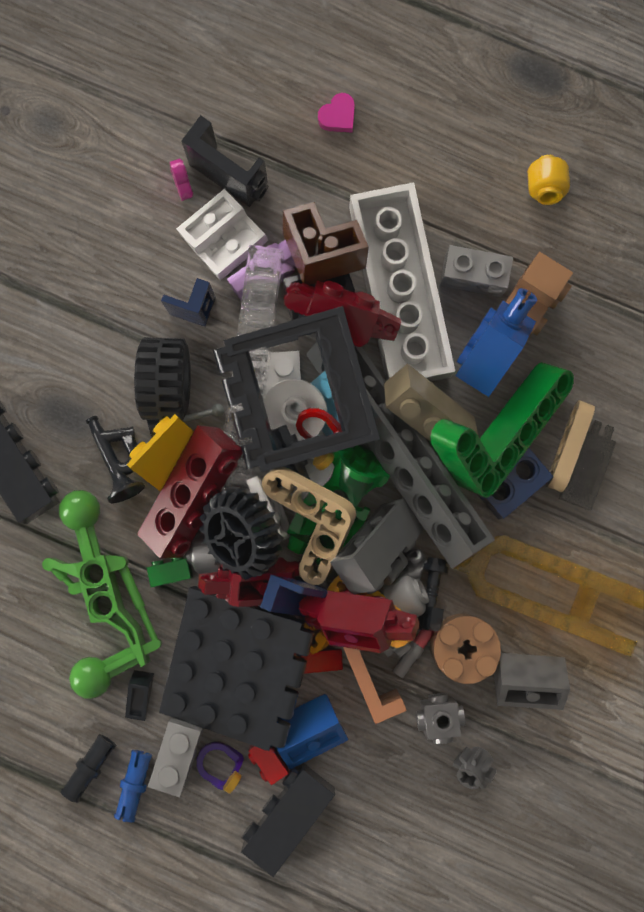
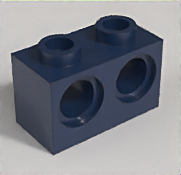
M530 448L527 449L518 461V463L523 462L527 464L530 468V475L526 480L521 479L517 475L516 464L502 483L506 489V495L503 500H497L493 496L486 498L478 495L498 520L506 518L554 477Z

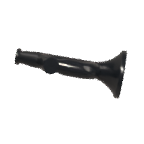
M92 416L86 420V423L89 424L92 436L113 482L108 502L111 504L123 502L139 494L145 488V485L127 476L134 472L127 466L132 458L129 457L127 462L121 463L117 459L110 443L122 440L129 456L138 445L135 440L134 427L104 431L98 421V416Z

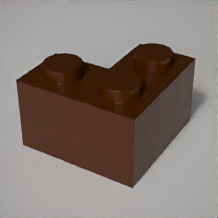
M315 202L283 210V235L302 283L311 285L315 284L317 280L325 281L366 269L369 246L357 220L325 228Z

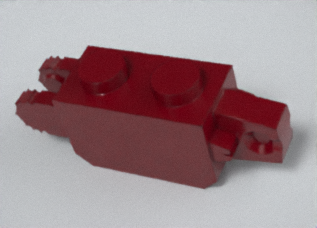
M318 280L315 287L304 283L300 284L299 282H291L286 287L287 294L284 295V306L290 309V311L294 310L296 313L305 315V317L343 306L354 346L361 347L368 344L370 337L394 341L397 337L401 319L380 309V301L375 300L372 295L366 292L354 293L343 289L336 282H321Z
M279 557V561L268 569V572L244 580L239 572L232 574L230 570L223 571V566L221 565L218 568V572L199 574L198 588L201 589L204 595L216 594L218 599H225L232 606H261L271 574L295 579V576H300L299 564L301 561L287 562L283 557Z
M328 591L325 598L307 595V597H304L299 602V610L305 615L304 621L306 625L322 630L328 643L334 646L382 653L390 648L392 640L414 641L420 623L417 615L395 609L393 601L382 596L369 597L356 595L349 591Z

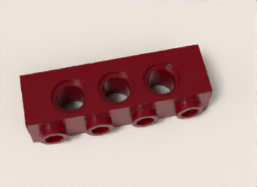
M197 425L137 533L160 559L182 558L187 553L193 538L203 525L200 520V516L204 514L203 506L214 495L222 492L227 479L238 465V460L242 455L241 447L220 428Z

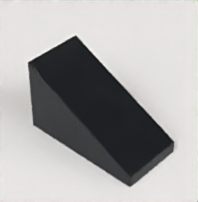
M134 670L128 683L125 718L146 720L154 673Z

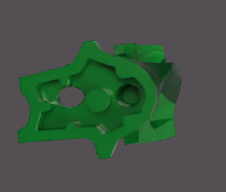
M361 445L332 452L334 454L332 461L334 469L329 480L323 485V487L332 492L337 489L341 490L345 495V499L350 501L355 507V521L343 547L362 527L370 512V509L366 506L364 508L357 506L361 499L372 489L385 485L390 477L382 469L374 453ZM310 492L303 500L308 506L317 503L316 498ZM325 502L321 512L325 511L324 508L328 505V503ZM336 510L335 518L341 521L342 512L340 510ZM296 512L287 530V533L291 535L287 546L288 549L297 554H303L317 523ZM320 535L319 539L322 546L327 549L335 547L331 537ZM318 557L315 562L319 565L323 559Z

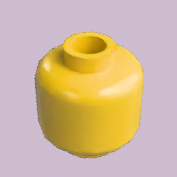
M544 155L529 166L527 171L529 195L534 200L543 205H553L567 195L570 190L569 166L565 160L554 155Z

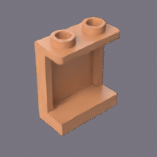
M343 647L374 723H380L407 711L397 689L378 696L360 651Z

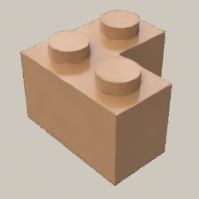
M540 251L526 268L505 301L510 304L520 288L529 290L522 303H525L531 292L537 297L538 301L527 314L528 317L536 321L530 335L533 333L536 336L547 322V319L543 317L547 309L550 307L554 310L571 289L572 285L567 282L573 274L572 271Z

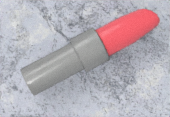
M421 630L414 641L409 643L412 648L402 656L392 670L402 679L404 678L416 659H419L425 651L424 648L430 641L434 631Z

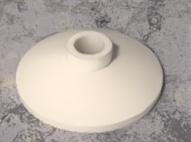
M300 379L280 381L268 391L263 401L271 429L287 425L290 434H296L298 441L305 439L300 436L296 429V420L301 412H296L292 409L293 403H299L302 406V411L309 408H319L328 412L322 393L311 383ZM310 417L303 421V427L312 437H315L323 429L326 422L317 417Z

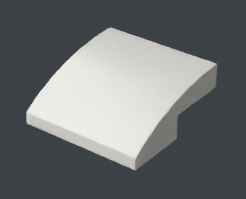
M225 189L176 228L184 240L220 281L268 241L266 234L246 215L244 208Z

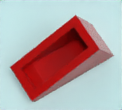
M342 649L322 650L315 654L309 652L308 656L301 655V658L307 660L304 674L343 670Z

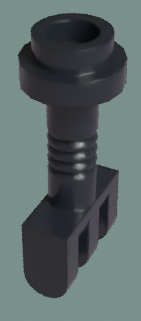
M428 557L427 563H424L423 571L429 572L426 586L429 603L425 604V612L418 616L420 623L418 630L438 631L441 628L444 609L436 608L441 574L448 575L449 567H446L447 561L444 559Z

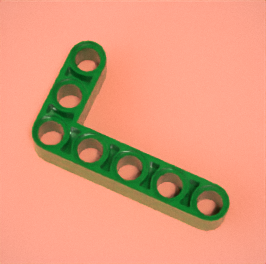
M541 362L537 364L481 438L478 437L473 429L447 419L438 421L431 432V444L456 484L482 497L488 498L492 496L569 395L574 384V375L569 370Z

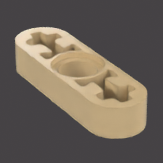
M581 400L576 402L550 469V473L554 477L546 483V487L561 493L566 489L593 418L594 405Z

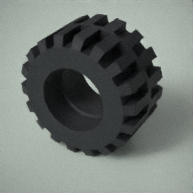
M144 337L138 346L135 360L134 391L137 411L142 420H162L166 416L171 419L176 414L183 421L189 407L191 385L188 345L184 338Z

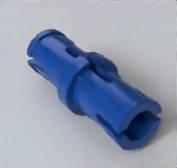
M131 751L125 779H121L120 782L122 791L116 813L114 814V818L117 820H121V817H123L122 821L135 822L141 793H144L147 787L144 782L150 759L152 758V754L148 752L143 754L144 751Z

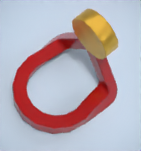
M319 408L303 410L296 420V429L304 439L312 438L303 427V421L310 417H317L325 421L334 434L342 432L340 423L331 414ZM329 453L315 457L313 465L318 470H324L332 463L334 454Z

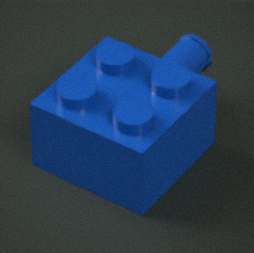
M518 289L510 304L502 301L497 310L489 309L480 326L474 332L456 361L461 367L455 376L488 397L524 348L536 323L527 314L538 301L537 297L531 292L525 303H522L529 291L527 289Z

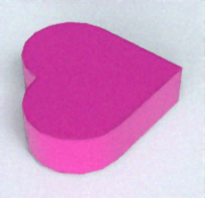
M338 93L332 98L331 104L323 105L318 111V124L326 131L353 133L355 106L353 98L349 94Z
M179 158L170 161V170L181 201L191 199L193 192L183 160Z

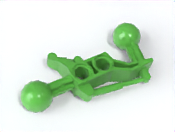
M74 490L61 500L59 516L65 526L75 530L83 561L66 563L57 558H46L42 563V567L46 571H51L60 581H63L68 586L70 594L83 593L91 623L107 622L124 633L130 644V647L104 660L97 657H86L74 664L69 677L71 689L82 698L94 699L107 691L111 678L138 664L142 667L149 663V653L160 648L162 641L157 638L145 611V604L128 568V559L124 556L101 554L94 524L98 521L100 515V504L97 498L88 491ZM95 564H98L103 569L104 575L100 582H95L90 577V569ZM119 570L133 604L140 613L151 638V641L148 643L145 642L139 623L124 608L115 571ZM68 574L78 577L79 582L74 583L68 577ZM102 596L108 597L112 602V609L108 614L101 612L98 607V601Z

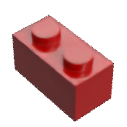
M253 745L249 747L248 757L253 765L257 764L261 769L259 771L260 776L265 782L268 781L272 786L289 774V768L274 746L269 751Z

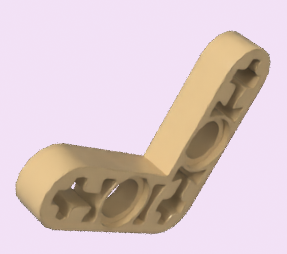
M282 466L272 469L262 480L265 494L272 500L317 523L299 564V574L308 584H322L332 572L333 566L330 562L341 551L356 517L355 507L347 499L289 468ZM276 478H280L282 480V489L277 487L278 482L275 480ZM296 486L298 489L291 496V493L294 490L292 488ZM302 492L313 494L316 498V506L306 505L301 497ZM325 502L328 503V505L324 508L325 511L321 512L320 509L323 507ZM336 510H340L342 512L341 521L335 518ZM320 535L331 537L335 547L327 549L322 546L319 539ZM319 557L323 560L319 564V572L316 573L313 571L314 566L312 564Z

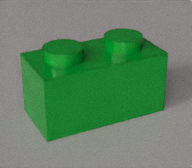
M171 558L172 562L164 563L163 560L151 562L152 566L146 567L150 587L193 578L191 565L188 564L187 558Z

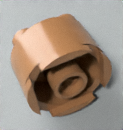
M454 614L446 617L442 621L441 628L438 631H434L430 639V653L436 666L448 678L462 684H473L495 673L501 656V645L495 630L487 622L469 614ZM464 640L472 645L471 649L467 650V655L465 656L458 651V647L463 646Z

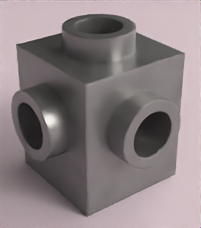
M447 693L428 695V699L420 700L421 710L416 711L418 731L424 732L427 740H433L434 744H447L453 742V737L461 736L460 727L465 726L463 706H458L457 701L453 697H448ZM442 715L448 717V724L437 725L438 717Z

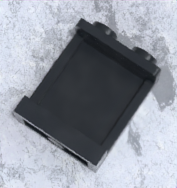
M200 115L181 141L189 165L248 207L255 200L260 201L269 187L267 185L265 161L259 157L250 170L246 171L216 150L217 143L212 123Z

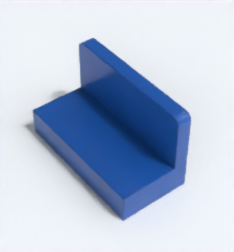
M323 694L295 708L293 718L290 720L280 717V719L291 724L285 747H277L280 756L289 769L349 740L327 694Z

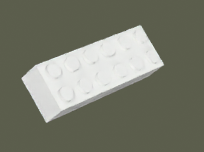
M414 182L350 195L349 209L352 221H358L369 246L366 269H363L367 293L372 295L375 300L380 301V309L401 319L400 329L394 341L377 338L386 381L407 363L430 382L451 378L455 373V366Z

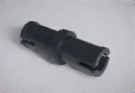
M99 734L85 757L79 758L75 764L77 769L60 793L71 802L78 803L93 778L97 779L101 774L100 768L117 745L108 737Z

